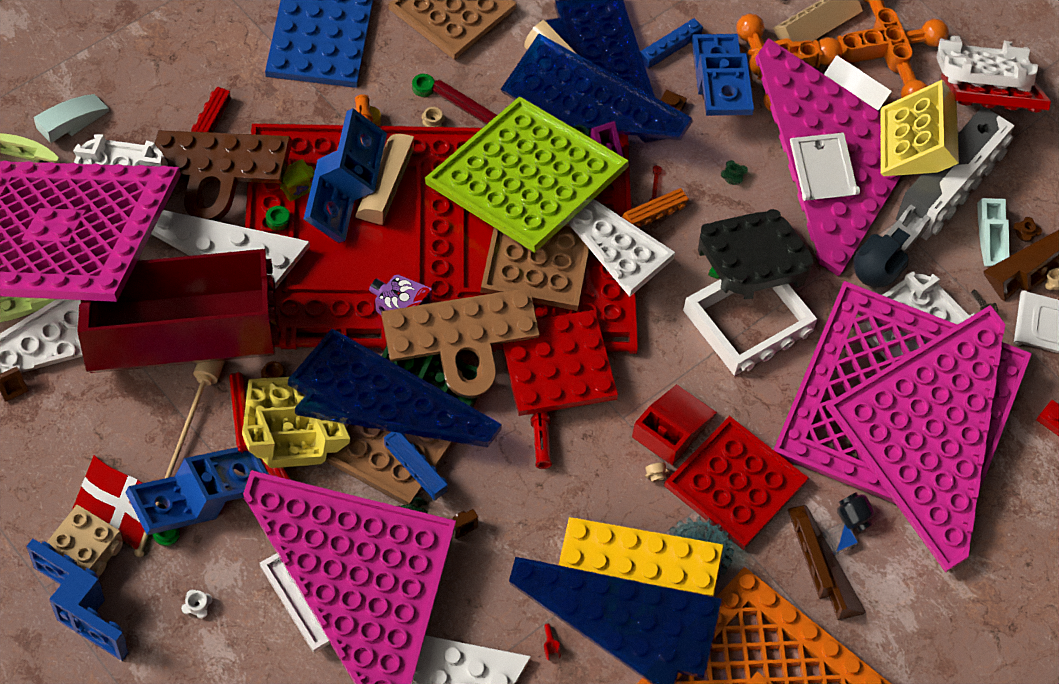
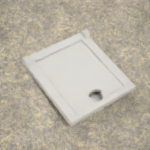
M844 133L790 139L804 201L860 194V188L856 186Z
M1021 291L1014 344L1018 346L1025 344L1059 354V300L1028 291Z

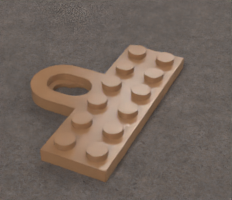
M530 288L381 312L390 362L440 354L446 384L452 392L464 398L482 396L491 388L495 379L492 345L539 338ZM471 350L478 355L479 366L477 368V376L473 380L465 379L462 372L456 367L455 357L460 351Z

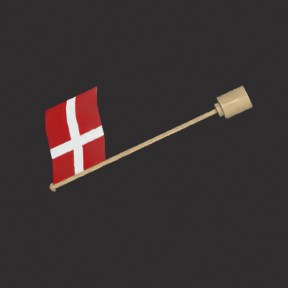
M225 360L197 363L193 375L197 378L200 386L165 478H169L172 475L205 385L209 386L218 382ZM93 455L72 510L76 505H79L120 530L123 542L134 549L135 556L142 557L145 554L143 549L149 535H146L125 493L128 486L141 484L142 482L109 467ZM155 502V504L159 507L161 503Z

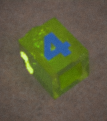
M303 159L286 166L283 183L278 185L289 201L310 193L315 171L312 166L308 167Z

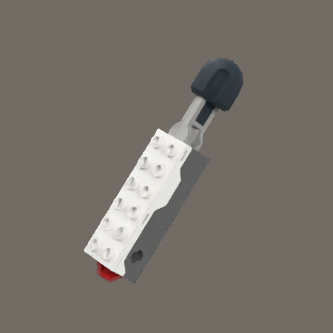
M982 106L958 133L959 164L938 173L922 174L904 194L895 219L897 222L883 237L878 234H872L857 251L854 257V269L857 278L863 284L873 288L885 287L898 278L908 266L909 259L906 252L920 237L927 241L932 234L937 235L944 225L943 221L945 219L950 220L956 212V206L965 203L970 195L968 192L971 189L975 191L982 182L981 177L984 174L988 176L995 166L994 162L996 160L1000 162L1008 151L1006 147L1013 139L1011 133L1015 125L986 107Z

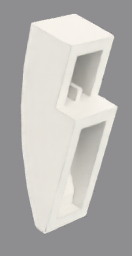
M837 55L824 73V75L878 111H881V107L886 104L893 94L891 90Z

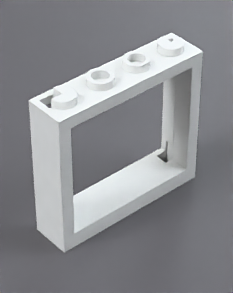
M721 279L687 297L683 309L684 313L734 376L745 370L750 371L760 361H768L781 349H789L795 341L801 338L806 339L808 334L814 331L817 321L814 314L789 284L772 287L799 322L739 355L704 311V309L734 293L730 290L728 293H725L720 288Z

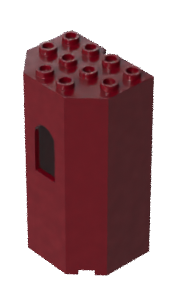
M266 249L137 261L117 302L81 300L79 304L78 337L86 372L101 373L276 355L275 345H280L279 330H277L279 328L278 313L274 310L276 309V298L273 293H276L275 280L272 276V259H267Z

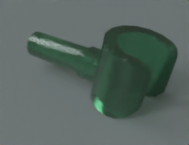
M420 497L414 498L410 504L398 506L428 514L424 508H419L422 505H427Z

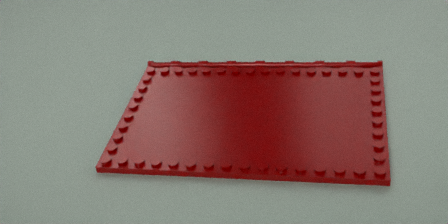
M252 123L251 134L290 136L293 142L282 184L248 182L245 228L301 239L310 243L308 250L278 285L276 293H273L276 298V309L274 310L278 313L279 328L277 330L281 332V337H279L280 345H275V347H281V349L296 350V347L331 348V350L381 348V351H384L387 342L382 316L376 311L375 299L377 295L369 291L372 282L376 278L387 284L394 275H400L432 289L431 303L487 295L480 291L494 227L425 183L427 175L482 128L378 126L387 133L385 144L388 138L394 134L414 136L413 154L383 225L355 217L363 197L354 200L346 240L338 243L305 221L304 215L317 160L338 150L343 125ZM578 130L584 135L591 137V130ZM617 130L623 156L628 160L629 165L628 130ZM629 167L594 198L621 217L625 212L631 210ZM298 186L309 187V189L300 192L299 195L293 194L297 192L296 187ZM283 206L290 212V224L284 230L276 231L268 227L266 212L271 207ZM590 249L577 311L533 303L536 319L595 310L602 337H629V342L604 341L606 351L637 354L635 293L629 297ZM297 333H331V338L297 337ZM347 333L381 334V338H347ZM501 344L492 345V352L502 350Z

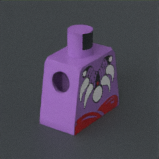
M394 275L387 284L376 278L369 288L370 292L377 295L375 305L376 311L380 315L382 311L430 304L432 302L431 288L400 275Z

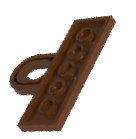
M158 130L155 145L164 155L168 167H179L181 174L179 178L189 179L184 198V206L190 216L218 221L229 212L238 182L283 183L293 140L290 136ZM210 181H220L221 187L215 203L210 207L204 206V198L202 196L204 186Z

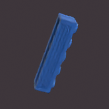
M695 18L691 19L641 50L639 60L648 69L691 43L693 34H702L703 26Z
M396 428L384 437L386 448L434 501L447 492L448 483L446 479L437 474L436 468L427 463L425 456L417 452L415 445L407 441V437L403 432H399Z

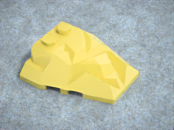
M298 376L249 379L242 435L248 451L257 458H262L270 468L322 464L326 461L327 453H337L349 444L350 437L343 422L339 418L334 420L328 414L329 408L325 404L320 406L315 401L316 394Z

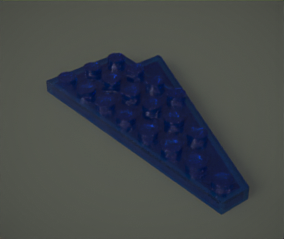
M555 0L554 7L558 18L545 21L601 79L600 96L643 143L666 139L667 132L624 1Z
M540 33L501 87L502 93L514 100L520 96L577 130L591 131L594 127L614 121L618 134L681 140L693 123L692 117Z
M334 329L327 333L288 378V386L305 395L295 407V414L298 416L488 448L502 428L501 423Z
M515 557L509 579L510 585L649 683L676 684L678 673L705 678L722 606L721 598Z

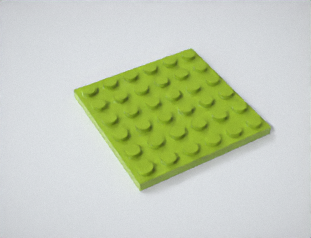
M519 96L427 175L425 183L535 253L624 172L629 165L627 159Z

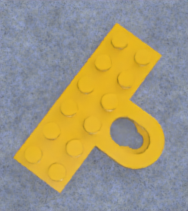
M569 517L558 568L563 571L607 578L608 584L603 602L604 617L610 627L622 635L633 636L643 633L653 624L662 589L714 598L724 546L723 544ZM630 584H638L645 590L644 603L638 608L634 616H626L623 613V604L620 600L622 590Z

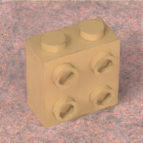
M79 505L74 507L47 541V543L54 547L56 553L62 557L64 555L70 556L76 561L77 566L83 570L89 568L98 576L104 572L106 563L111 556L117 555L123 545L120 530Z

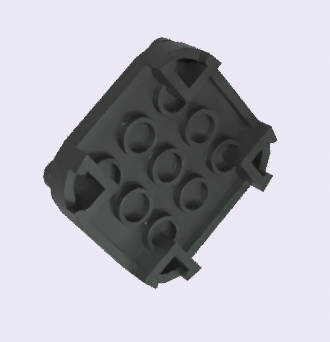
M776 209L706 223L701 227L698 245L699 255L706 256L721 279L720 288L725 293H728L730 290L744 295V299H753L754 291L788 283H794L796 288L805 285L806 279L810 276L813 265L811 253L790 223Z

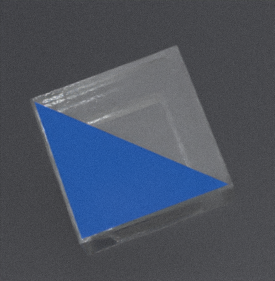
M844 522L824 530L822 533L834 556L856 547L859 543L851 529H848Z

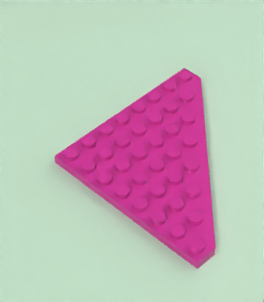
M768 38L755 57L756 64L760 66L764 90L770 98V109L775 124H778L779 138L783 151L787 153L788 167L792 180L796 182L799 192L797 196L802 212H805L808 221L806 225L811 242H814L817 250L816 258L818 264L839 276L901 175L883 176L881 174V112ZM844 133L856 186L860 188V194L804 201L790 139Z
M991 305L826 404V409L945 573L969 557L976 502L985 457L986 439L997 381L996 376L1005 331V323Z
M251 470L243 493L244 499L354 684H412L456 521Z

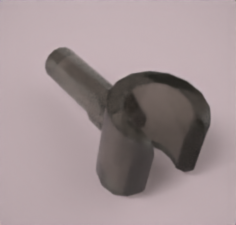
M977 290L971 292L980 305V311L989 305L996 312L998 311L996 303L987 304Z

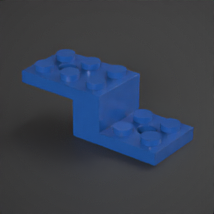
M693 34L692 47L698 95H704L706 116L753 115L754 106L747 54L740 53L738 34ZM723 94H733V96H725Z
M354 108L346 111L338 150L317 160L304 215L305 221L338 243L346 240L354 200L375 191L387 137L385 131Z
M238 447L184 458L174 477L128 486L125 493L146 535L215 520L226 501L244 497L243 493L251 470L265 474L268 473L260 458H257L248 451L241 453L238 451ZM234 469L243 472L245 476L236 474ZM155 502L165 505L167 509L159 508Z
M33 538L26 548L34 569L60 584L49 599L57 621L123 661L129 652L122 628L112 621L107 623L100 619V614L96 612L105 601L102 587L99 583V576L89 568L83 570L77 566L76 561L70 556L64 555L62 557L55 552L56 550L45 541L40 543Z

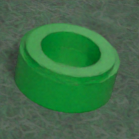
M428 74L416 75L412 80L414 94L420 97L432 95L434 93L433 85L435 80Z
M273 206L266 212L268 227L276 231L287 228L290 224V212L283 206Z

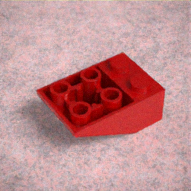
M676 384L652 403L634 423L632 438L673 466L715 417L717 412Z

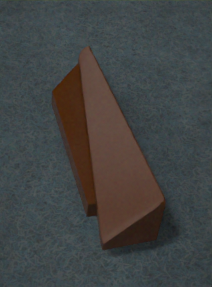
M1059 230L983 271L984 276L1001 300H1007L1020 287L1022 290L1030 292L1047 279V273L1050 270L1059 268Z
M806 505L788 508L787 511L819 599L830 598L837 620L863 615L865 609L809 508Z

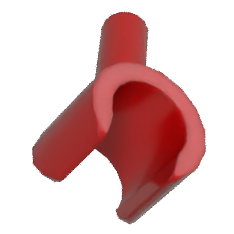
M545 624L544 628L547 638L544 643L545 658L549 661V654L557 653L558 658H561L560 643L554 640L551 625Z

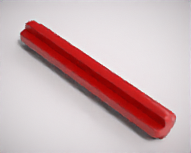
M241 372L230 374L229 381L236 446L238 451L243 453L248 451L242 435L246 393L243 375Z

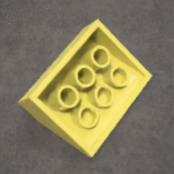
M943 80L881 107V174L883 176L938 173L959 164L957 101H955V95Z

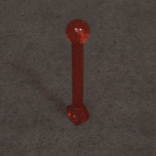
M658 165L652 169L654 181L652 198L649 201L657 197L658 179L662 172V168Z

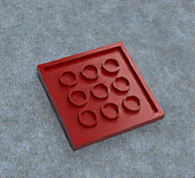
M943 73L941 74V79L953 92L955 101H958L960 105L971 106L972 103H980L981 106L986 108H995V105H1000L1008 110H1018L1020 107L1028 108V111L1035 113L1050 109V99L1036 82L1032 86L1031 91H1021L1017 87L999 89L994 87V85L988 84L978 87L963 81L961 84H952L948 82L947 76Z
M595 310L536 319L539 338L501 344L518 416L613 401L618 398Z
M729 416L665 481L664 487L744 550L807 483L809 477Z

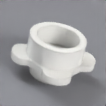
M198 590L188 591L185 604L182 605V612L186 615L190 613L197 615L198 618L206 617L207 607L212 603V596Z

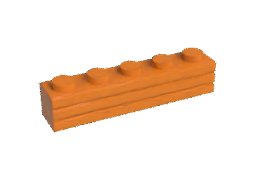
M679 188L625 212L622 218L637 228H640L642 225L647 226L654 220L658 221L665 215L669 216L676 210L684 209L689 198L682 188Z

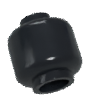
M855 492L839 501L840 506L837 508V513L848 529L853 530L857 528L858 532L872 525L870 520L875 517L876 512L866 495H858Z

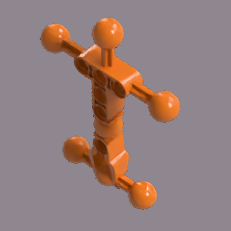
M863 0L870 3L876 20L873 29L847 33L843 37L839 35L837 40L826 37L819 42L817 40L792 42L788 38L774 41L813 68H819L820 64L830 66L836 55L848 63L884 57L889 69L900 74L904 84L901 89V98L927 87L925 82L916 79L909 63L913 53L910 44L924 42L928 46L939 47L940 38L948 39L949 28L944 21L931 19L926 21L921 29L904 32L896 12L886 8L883 0ZM749 13L743 15L738 20L736 30L742 40L749 42L751 47L748 51V55L751 56L750 69L758 76L757 80H761L760 66H757L755 57L764 45L761 38L765 31L764 22L758 15ZM765 93L763 96L764 106L771 112L770 98Z

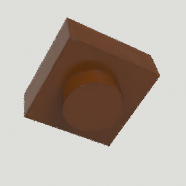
M666 89L657 104L656 111L677 120L686 105L687 98Z
M17 366L0 374V394L5 402L28 392V388Z
M474 509L467 512L461 511L453 517L452 520L456 521L453 532L455 539L478 528L479 516Z

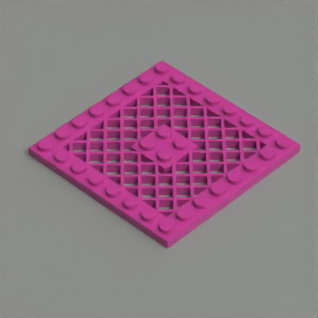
M0 161V296L117 302L181 175L179 167Z
M844 281L773 450L790 462L895 504L855 447L842 450L838 440L847 436L844 432L834 434L831 424L836 423L833 417L827 419L823 409L826 408L827 403L837 398L832 389L833 387L842 384L847 392L851 389L849 381L858 378L860 383L866 380L865 375L873 372L877 374L881 369L912 353L913 351L909 352L905 342L915 339L920 348L925 345L923 340L930 342L957 324ZM868 321L872 330L862 333L858 324ZM876 322L884 324L885 326L878 328ZM853 327L856 336L847 339ZM892 330L896 339L886 343L882 333ZM899 331L907 333L908 335L902 337ZM876 336L880 345L870 349L865 339ZM860 342L864 351L854 355L849 345ZM1004 342L1001 345L1002 350L996 376L997 381L986 439L979 493L1032 354ZM899 345L903 355L893 358L889 348ZM844 348L848 357L839 360L841 352ZM883 351L887 361L877 364L873 354ZM867 357L871 367L861 370L857 360ZM851 363L855 373L845 376L841 366ZM835 369L839 378L830 381ZM825 391H827L831 400L821 403ZM818 412L821 418V422L812 425L815 415ZM825 427L829 437L818 441L814 431ZM808 434H809L811 440L806 439V437H807ZM832 443L835 450L824 445ZM856 452L859 459L851 457L849 454Z

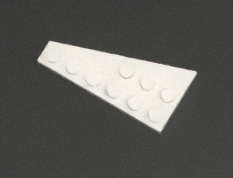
M595 199L568 222L629 297L674 259L675 252Z
M166 210L162 211L151 233L189 256L266 249L267 259H272V276L275 280V289L310 247L309 241Z
M56 299L0 333V374L16 366L23 373L82 357L78 337V315L81 300Z
M425 636L412 684H516L530 662L531 656Z

